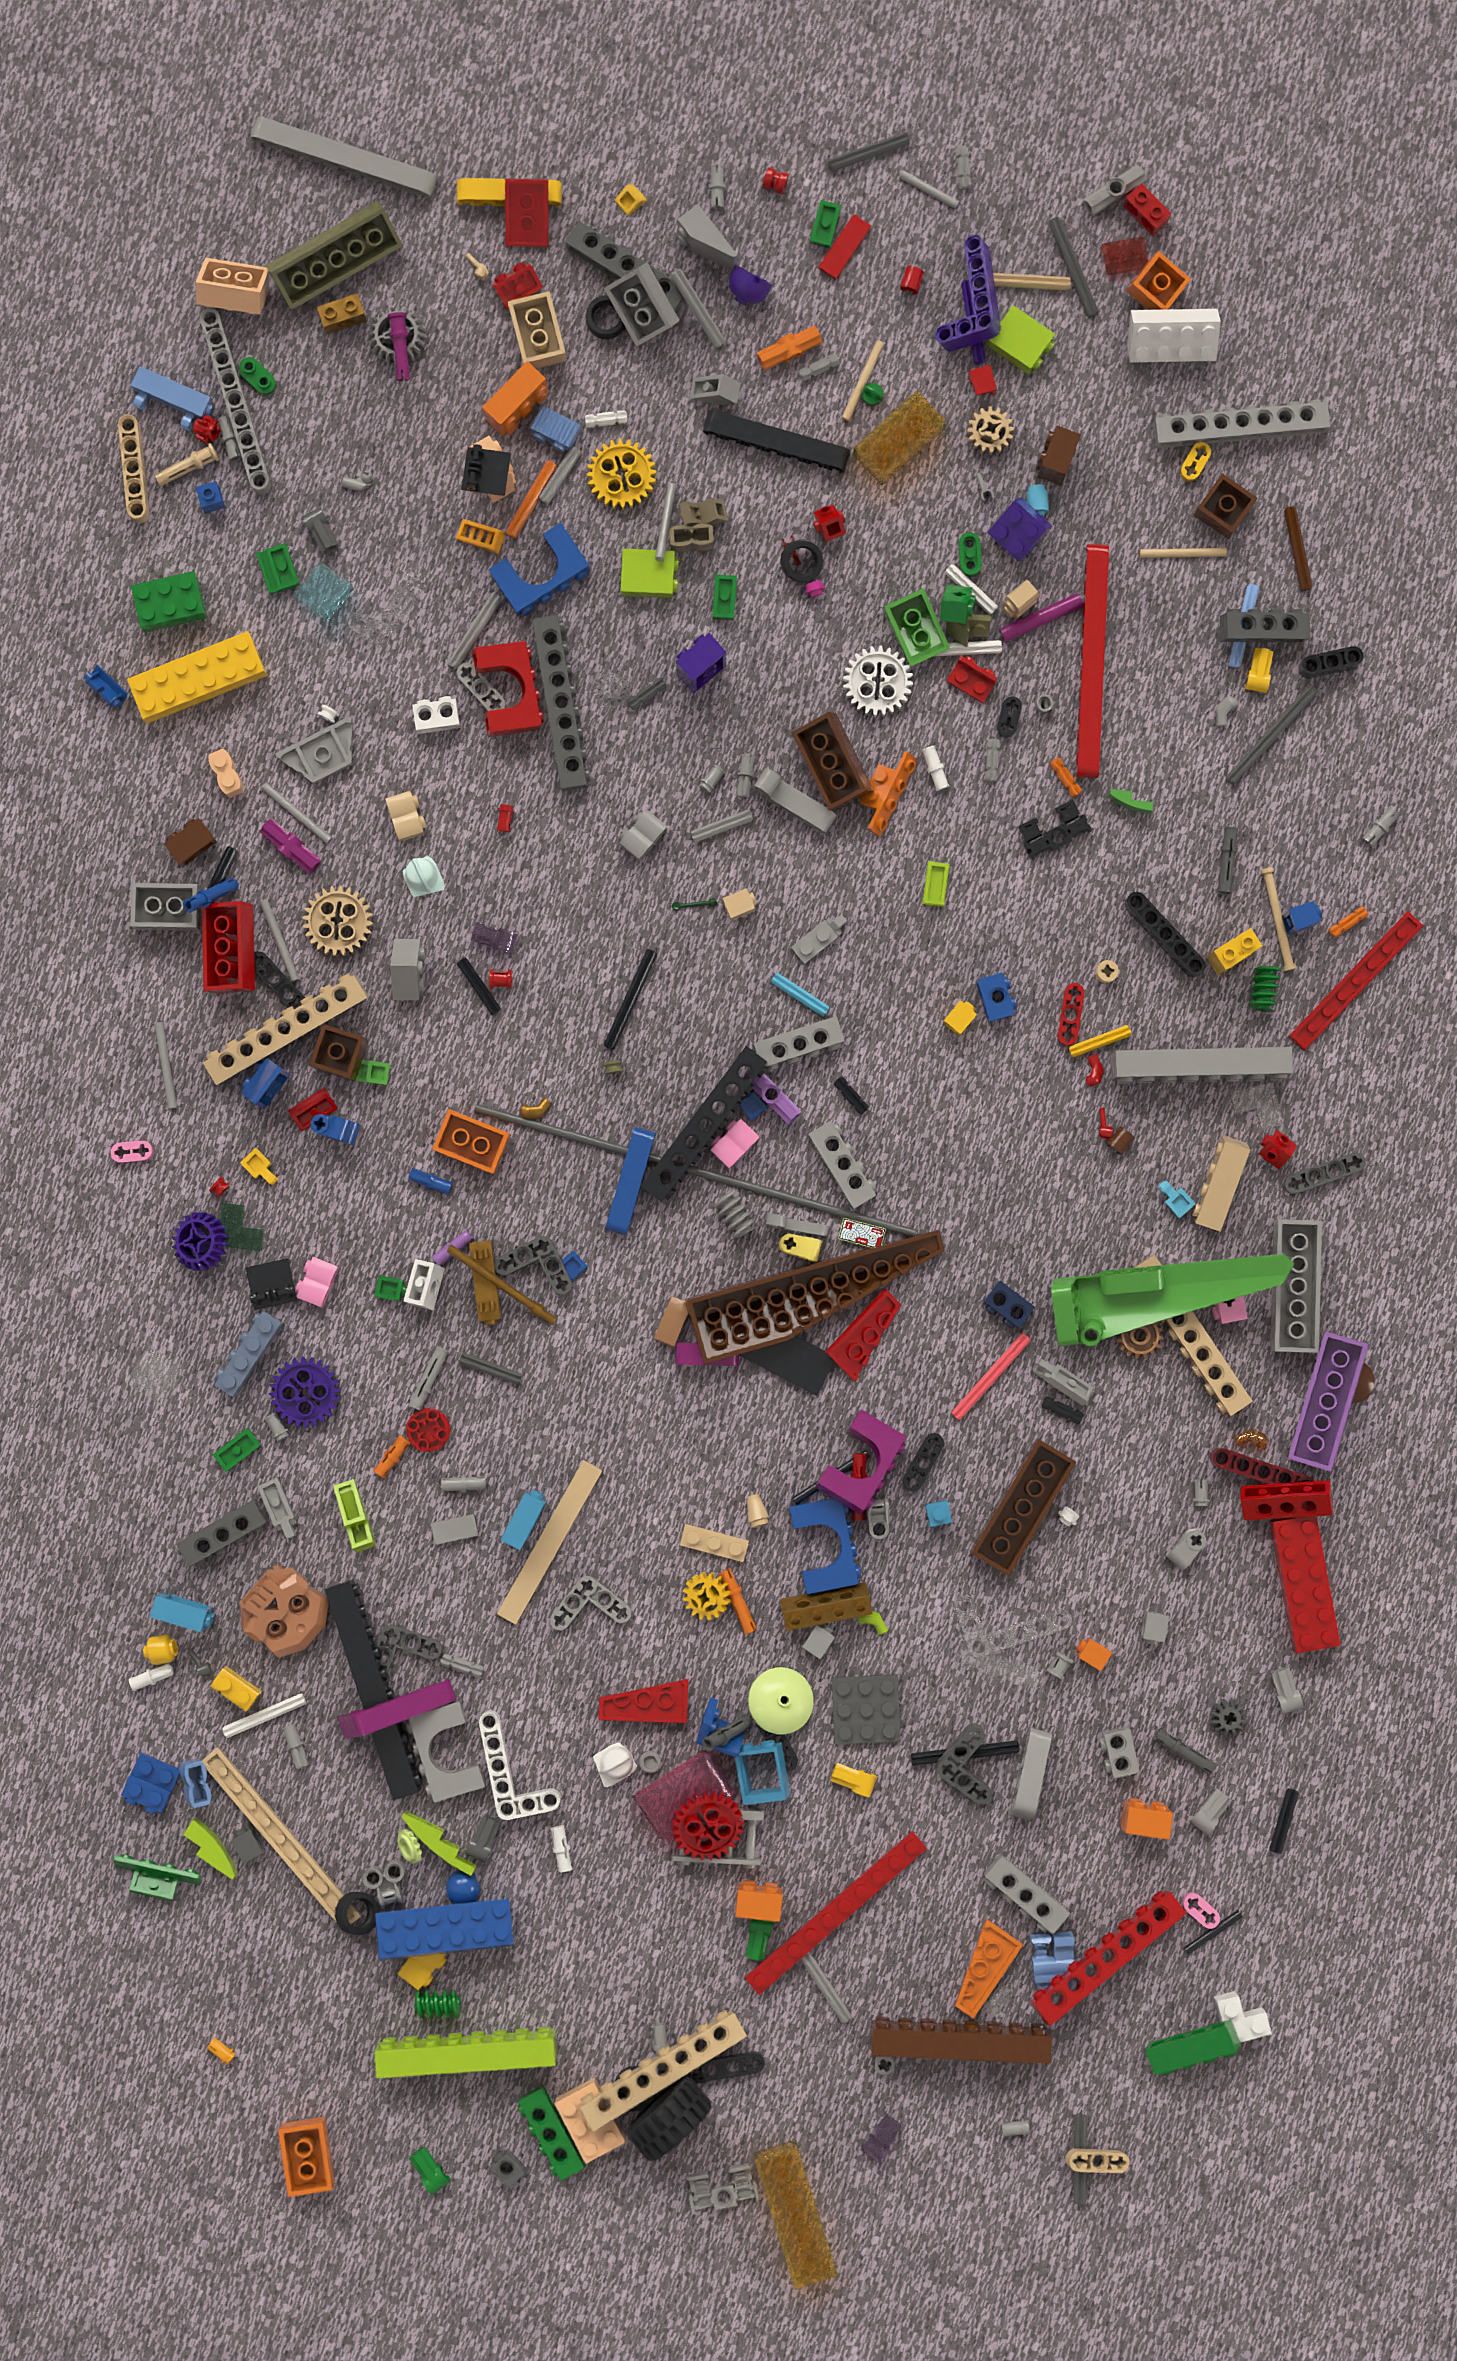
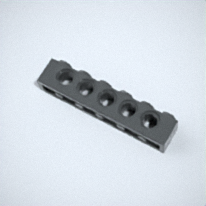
M578 221L565 241L567 250L615 280L648 263L660 286L670 289L665 295L675 313L678 312L684 303V297L674 281L668 277L667 272L661 268L655 269L643 257H636L628 247L624 245L620 247L614 243L613 238L609 235H601L590 223L586 222L584 224ZM591 241L597 243V246L594 248H589L586 245ZM607 253L616 255L613 259H606L604 257ZM631 264L633 269L626 271L623 269V266Z

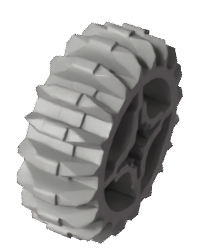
M399 306L395 308L394 312L388 307L387 314L380 311L381 318L374 316L373 320L376 324L369 325V328L372 330L368 332V337L371 339L369 345L373 347V353L378 354L379 360H383L386 357L385 361L388 365L392 359H394V364L396 365L394 350H390L382 345H394L393 340L389 337L391 324L387 332H384L382 336L380 334L383 328L390 323L387 315L401 312ZM404 308L402 312L407 313L405 322L411 326L410 328L406 326V331L409 332L406 340L411 339V336L414 335L412 342L407 346V355L411 361H414L413 353L420 355L421 351L419 348L425 347L423 342L426 340V334L423 333L425 326L421 325L422 320L421 318H416L414 311L409 314L408 308Z

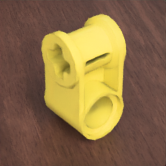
M786 1234L780 1239L779 1248L783 1253L803 1260L808 1259L811 1262L818 1261L822 1245L821 1240L795 1234ZM789 1238H791L792 1243L795 1244V1247H791L788 1250L786 1249L787 1245L784 1244V1241H787Z

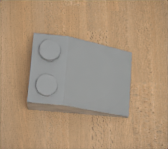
M699 204L677 219V239L683 247L687 246L692 252L731 271L733 270L734 266L737 265L736 252Z

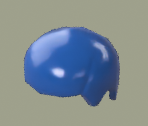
M456 1870L449 1876L446 1883V1893L452 1903H471L477 1900L480 1886L476 1875L472 1874L470 1876L461 1870Z

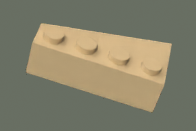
M1225 1135L1221 1136V1140L1215 1149L1214 1161L1210 1164L1207 1171L1206 1184L1203 1183L1199 1195L1202 1196L1200 1203L1195 1205L1192 1213L1196 1224L1221 1232L1250 1152L1247 1143Z

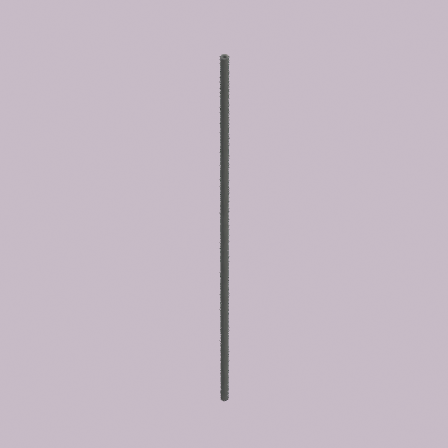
M476 1104L474 1112L625 1156L627 1154L628 1147L535 1120H528L521 1116ZM650 1154L648 1162L658 1164L662 1157ZM673 1160L677 1166H683L685 1164ZM689 1165L686 1169L689 1174L842 1218L885 1228L888 1231L912 1237L917 1232L913 1228Z

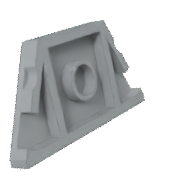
M348 716L275 754L278 759L315 784L353 765L352 719Z

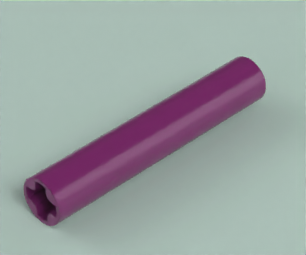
M1076 593L999 628V632L1003 634L1004 637L1002 639L1004 642L1010 641L1084 607L1080 595Z

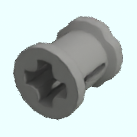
M1057 1651L1054 1662L1046 1671L1064 1680L1065 1677L1063 1675L1074 1661Z

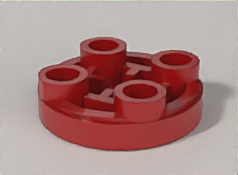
M424 1408L421 1411L418 1410L407 1422V1438L412 1446L420 1451L433 1452L439 1450L447 1443L450 1437V1423L447 1417L437 1409Z

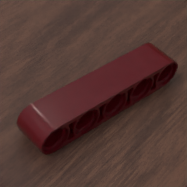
M1216 1448L1210 1453V1462L1214 1466L1266 1484H1280L1278 1480L1279 1475L1284 1472L1288 1475L1287 1483H1298L1305 1479L1308 1482H1314V1479L1309 1476L1228 1449ZM1219 1452H1223L1226 1456V1460L1222 1464L1216 1461V1455ZM1243 1458L1247 1466L1243 1471H1240L1237 1468V1462ZM1264 1465L1268 1472L1265 1477L1261 1478L1257 1472L1259 1467Z

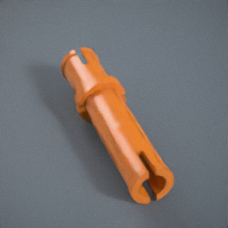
M729 1568L718 1573L722 1577V1583L727 1582L728 1584L725 1590L731 1593L726 1597H729L744 1634L757 1630V1626L741 1593L742 1588L738 1586L732 1569Z

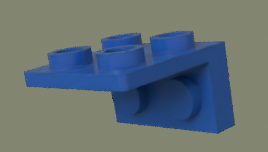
M710 1697L696 1744L702 1745L704 1737L713 1734L715 1729L723 1728L730 1724L718 1719L720 1710L716 1709L717 1699ZM745 1731L729 1739L727 1744L715 1747L714 1750L738 1757Z

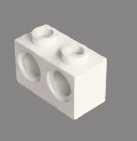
M450 696L441 697L439 701L435 702L420 700L417 701V704L412 705L417 734L461 728L457 701ZM444 709H452L453 713L450 717L445 718L441 716ZM423 712H430L431 717L429 720L423 721L420 719V715Z

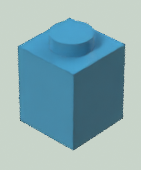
M947 1500L924 1504L930 1527L952 1523Z

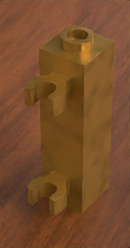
M492 1241L469 1243L471 1258L496 1275ZM472 1270L478 1321H484V1325L497 1324V1319H502L498 1287Z

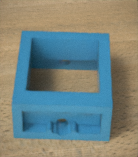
M534 1489L531 1492H525L501 1541L518 1550L524 1547L547 1502L543 1499L544 1494Z
M163 1592L156 1595L150 1617L202 1632L213 1625L216 1614L212 1613L214 1607Z
M768 1740L756 1746H753V1743L742 1744L738 1757H735L743 1805L786 1800L791 1793L782 1743H774V1740ZM774 1752L780 1787L752 1790L746 1755Z

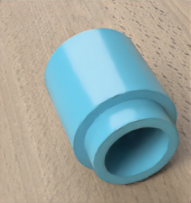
M1044 485L1029 486L1028 492H1026L1027 503L1042 517H1045V514L1049 512L1048 491L1045 490Z

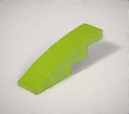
M406 1810L404 1811L401 1818L420 1840L449 1864L472 1876L476 1864L457 1855L461 1847L441 1838L445 1829Z

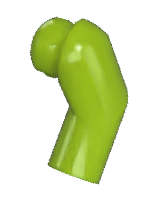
M872 1611L873 1614L857 1617L858 1622L862 1625L865 1623L874 1625L878 1635L888 1631L878 1612Z

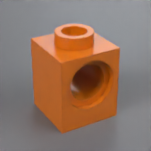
M1089 1637L1086 1640L1082 1639L1076 1648V1651H1078L1077 1657L1102 1671L1113 1653Z

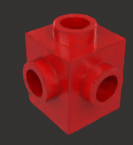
M833 504L813 512L816 520L813 522L817 534L821 533L826 542L846 534L843 524L846 522L841 510L837 511Z
M1276 1130L1271 1136L1267 1134L1260 1143L1262 1148L1258 1154L1266 1162L1271 1163L1279 1170L1292 1156L1297 1145L1286 1135Z

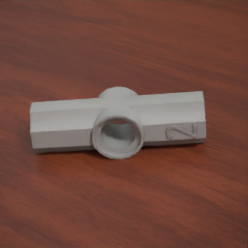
M1135 165L1122 175L1111 178L1105 186L1084 198L1083 203L1088 213L1095 216L1113 203L1121 201L1124 196L1135 190L1141 183H1146L1147 177L1142 167ZM1110 188H1118L1120 193H1113Z

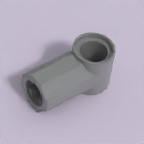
M1285 1667L1270 1672L1277 1693L1276 1700H1279L1281 1705L1279 1708L1281 1714L1304 1708L1301 1695L1295 1687L1290 1668Z
M1215 1788L1205 1803L1197 1808V1813L1194 1817L1191 1816L1189 1821L1208 1835L1214 1830L1219 1822L1218 1818L1232 1800Z

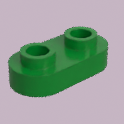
M246 357L239 363L241 376L259 394H271L276 388L274 377L255 358ZM248 365L253 366L251 370H246ZM263 380L268 381L267 385L264 386L261 385V382Z
M966 532L960 537L958 543L960 571L964 575L973 577L980 572L982 566L981 542L977 534ZM970 541L973 543V547L967 548L965 543ZM971 562L974 564V568L968 569L966 564Z

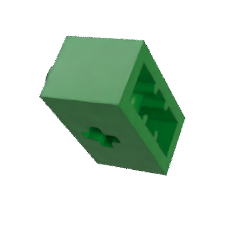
M946 586L941 602L940 621L966 624L968 616H972L973 608L975 607L976 595H972L973 587Z

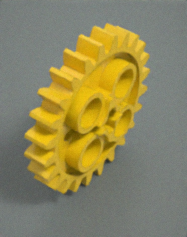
M619 439L618 445H615L613 440H610V447L603 443L602 452L598 449L595 450L598 457H590L591 462L594 464L587 465L588 470L592 471L587 473V478L592 479L588 482V486L594 487L592 494L599 493L597 500L605 499V506H608L610 502L613 503V509H616L618 504H621L622 510L625 509V504H628L631 509H633V502L641 505L640 498L642 497L647 500L648 495L646 491L653 492L650 484H656V479L652 477L657 475V471L651 470L655 467V462H649L652 459V455H645V447L638 450V442L631 446L630 439H628L626 444H623L622 439ZM615 457L619 458L622 471L625 473L628 492L624 490ZM631 457L635 461L631 465H626L623 463V460ZM609 463L614 466L611 471L603 470L605 464ZM635 477L641 480L638 485H632L629 482ZM612 484H618L620 489L613 492L609 490V487Z

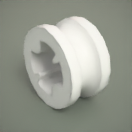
M322 704V711H318L317 714L334 724V718L338 717L339 713Z

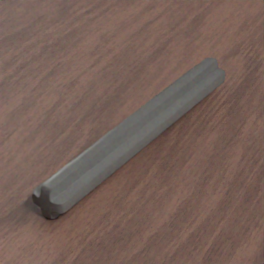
M1060 217L1052 218L1049 220V226L1088 318L1094 317L1098 314V308Z

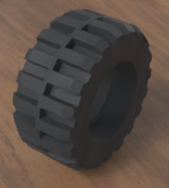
M681 2078L657 2096L637 2116L627 2129V2137L646 2160L655 2162L678 2146L699 2126L712 2109L711 2101L692 2078Z

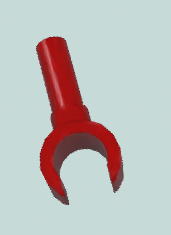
M1099 1108L1101 1119L1099 1136L1110 1139L1113 1127L1106 1126L1105 1108Z

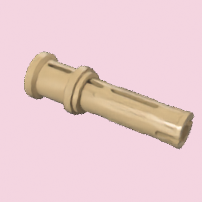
M209 443L208 447L198 452L193 451L190 457L155 473L154 475L159 485L162 487L196 468L202 470L205 465L215 460L217 462L220 461L212 443Z

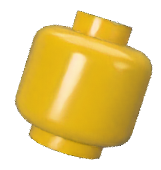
M168 1634L152 1636L147 1640L146 1646L143 1647L144 1657L149 1659L153 1665L170 1663L178 1654L177 1642Z

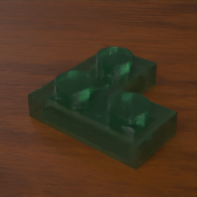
M222 1203L220 1220L222 1221L221 1225L227 1228L224 1234L229 1235L225 1239V1242L229 1244L227 1248L261 1251L264 1230L243 1227L245 1205Z

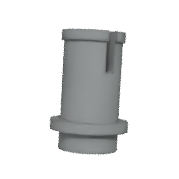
M714 765L707 776L700 780V788L707 793L714 791L715 785L725 774V771L719 766Z
M277 1412L265 1418L274 1435L273 1439L279 1442L289 1436L287 1433L289 1430L285 1429Z
M1202 1479V1489L1201 1480H1194L1195 1499H1193V1502H1195V1506H1208V1502H1210V1499H1208L1209 1480Z
M1022 2118V2121L1002 2122L1003 2137L1015 2135L1026 2137V2134H1030L1028 2120L1024 2121V2118Z

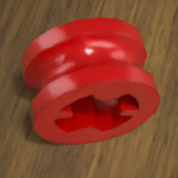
M220 1177L209 1191L211 1193L214 1192L216 1194L215 1197L219 1198L231 1184L229 1182L225 1183L224 1178Z

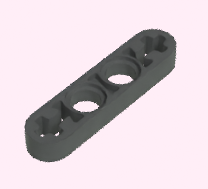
M1351 1153L1289 1175L1285 1178L1283 1186L1288 1193L1297 1194L1359 1172L1365 1167L1366 1160L1361 1153ZM1353 1156L1355 1159H1360L1361 1163L1358 1164L1357 1169L1355 1166L1347 1167L1349 1172H1345V1165L1341 1160L1344 1159L1346 1164L1353 1161ZM1333 1163L1340 1167V1173L1337 1176H1333L1329 1172V1166ZM1311 1171L1319 1173L1320 1180L1317 1183L1310 1182L1308 1175ZM1304 1174V1181L1308 1187H1304V1183L1297 1185V1190H1294L1293 1187L1289 1188L1288 1184L1291 1183V1178L1294 1181L1303 1179L1300 1175Z

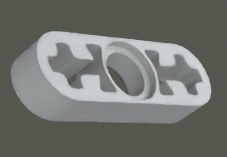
M463 663L458 667V679L487 711L492 710V703L488 699L486 702L483 700L488 698L491 692L494 693L491 697L495 702L501 701L499 704L500 709L506 708L504 698L482 674H475V668L472 664ZM471 669V676L474 679H476L477 676H479L480 678L475 680L472 686H469L468 684L472 682L467 676H465L464 678L462 677V670ZM478 684H485L488 687L484 695H478L475 692Z

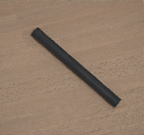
M866 1450L861 1452V1454H867L866 1459L870 1457ZM853 1458L836 1469L845 1474L853 1468ZM818 1481L792 1497L796 1505L819 1491L815 1488Z

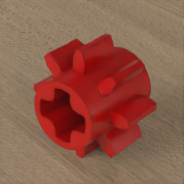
M204 415L203 419H197L193 425V432L196 434L195 438L206 444H209L210 440H216L220 434V427L217 425L218 420Z

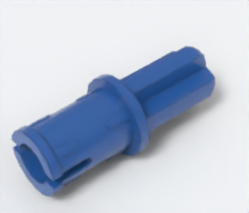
M412 1168L408 1178L413 1182L426 1186L428 1190L432 1188L446 1195L449 1194L453 1182L436 1177L434 1173L431 1175Z

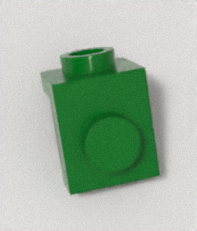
M379 1275L374 1297L401 1302L402 1298L405 1297L408 1285H405V1280Z

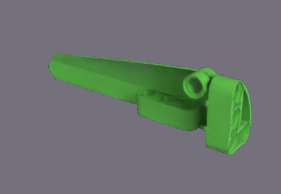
M1285 1254L1114 1269L1102 1271L1097 1275L1055 1278L1051 1291L1059 1346L1079 1344L1095 1346L1100 1340L1139 1327L1282 1285L1294 1263ZM1093 1330L1097 1333V1336L1090 1337L1086 1331Z

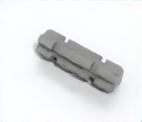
M959 146L956 150L958 176L960 178L959 187L960 189H970L971 174L968 147Z
M836 353L827 356L828 359L822 358L810 364L809 368H801L799 375L802 381L811 379L812 375L815 377L830 370L829 367L834 368L838 366L840 361Z
M989 739L988 741L989 750L987 752L985 780L989 782L997 780L999 739Z
M448 1654L442 1656L440 1664L444 1667L449 1668L450 1666L453 1670L465 1674L471 1673V1676L480 1678L483 1673L484 1667L481 1665H472V1662L457 1657L452 1658L453 1656Z

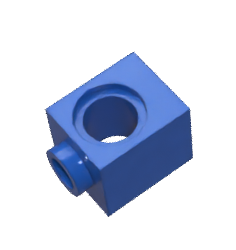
M216 481L195 487L201 508L205 514L226 508L220 487Z

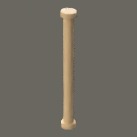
M1273 867L1265 868L1260 871L1261 875L1264 874L1285 964L1283 970L1284 972L1294 970L1297 967L1296 964H1293L1272 874L1274 869Z

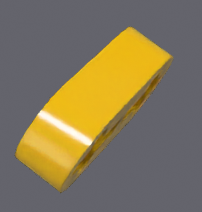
M1198 442L1192 447L1180 470L1183 480L1193 482L1198 478L1211 454L1208 444ZM1203 448L1206 456L1202 455L1198 461L1195 459L1198 454L1195 450ZM1193 463L1196 465L1193 470L1196 474L1188 476L1185 468L1189 469Z

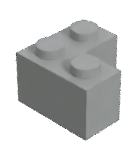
M394 939L390 963L393 1000H419L420 992H424V979L420 978V974H423L425 948H421L420 939Z

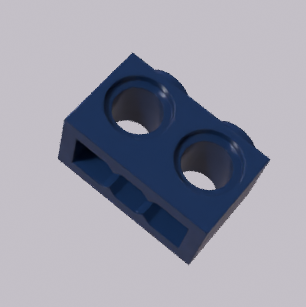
M1002 1281L996 1283L983 1301L986 1304L984 1308L994 1316L996 1313L1000 1314L1004 1318L1002 1322L1011 1329L1014 1326L1020 1328L1035 1308V1306ZM996 1293L1004 1296V1303L1001 1306H997L993 1302V1296ZM1014 1306L1019 1307L1022 1311L1019 1319H1014L1011 1316L1010 1312Z

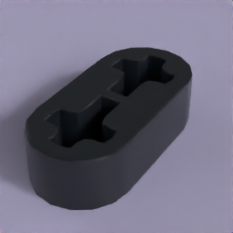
M1015 696L1007 697L1001 707L997 732L1003 738L1012 737L1017 729L1022 703ZM1011 701L1015 702V706L1018 707V709L1013 710L1012 716L1008 715L1009 708L1006 707V704L1009 705ZM1010 719V727L1013 730L1005 733L1001 725H1005L1006 720Z

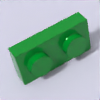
M820 200L810 237V244L831 248L841 205Z
M715 574L712 619L734 620L737 576Z
M247 1428L215 1452L213 1456L224 1471L228 1472L262 1444L252 1431Z

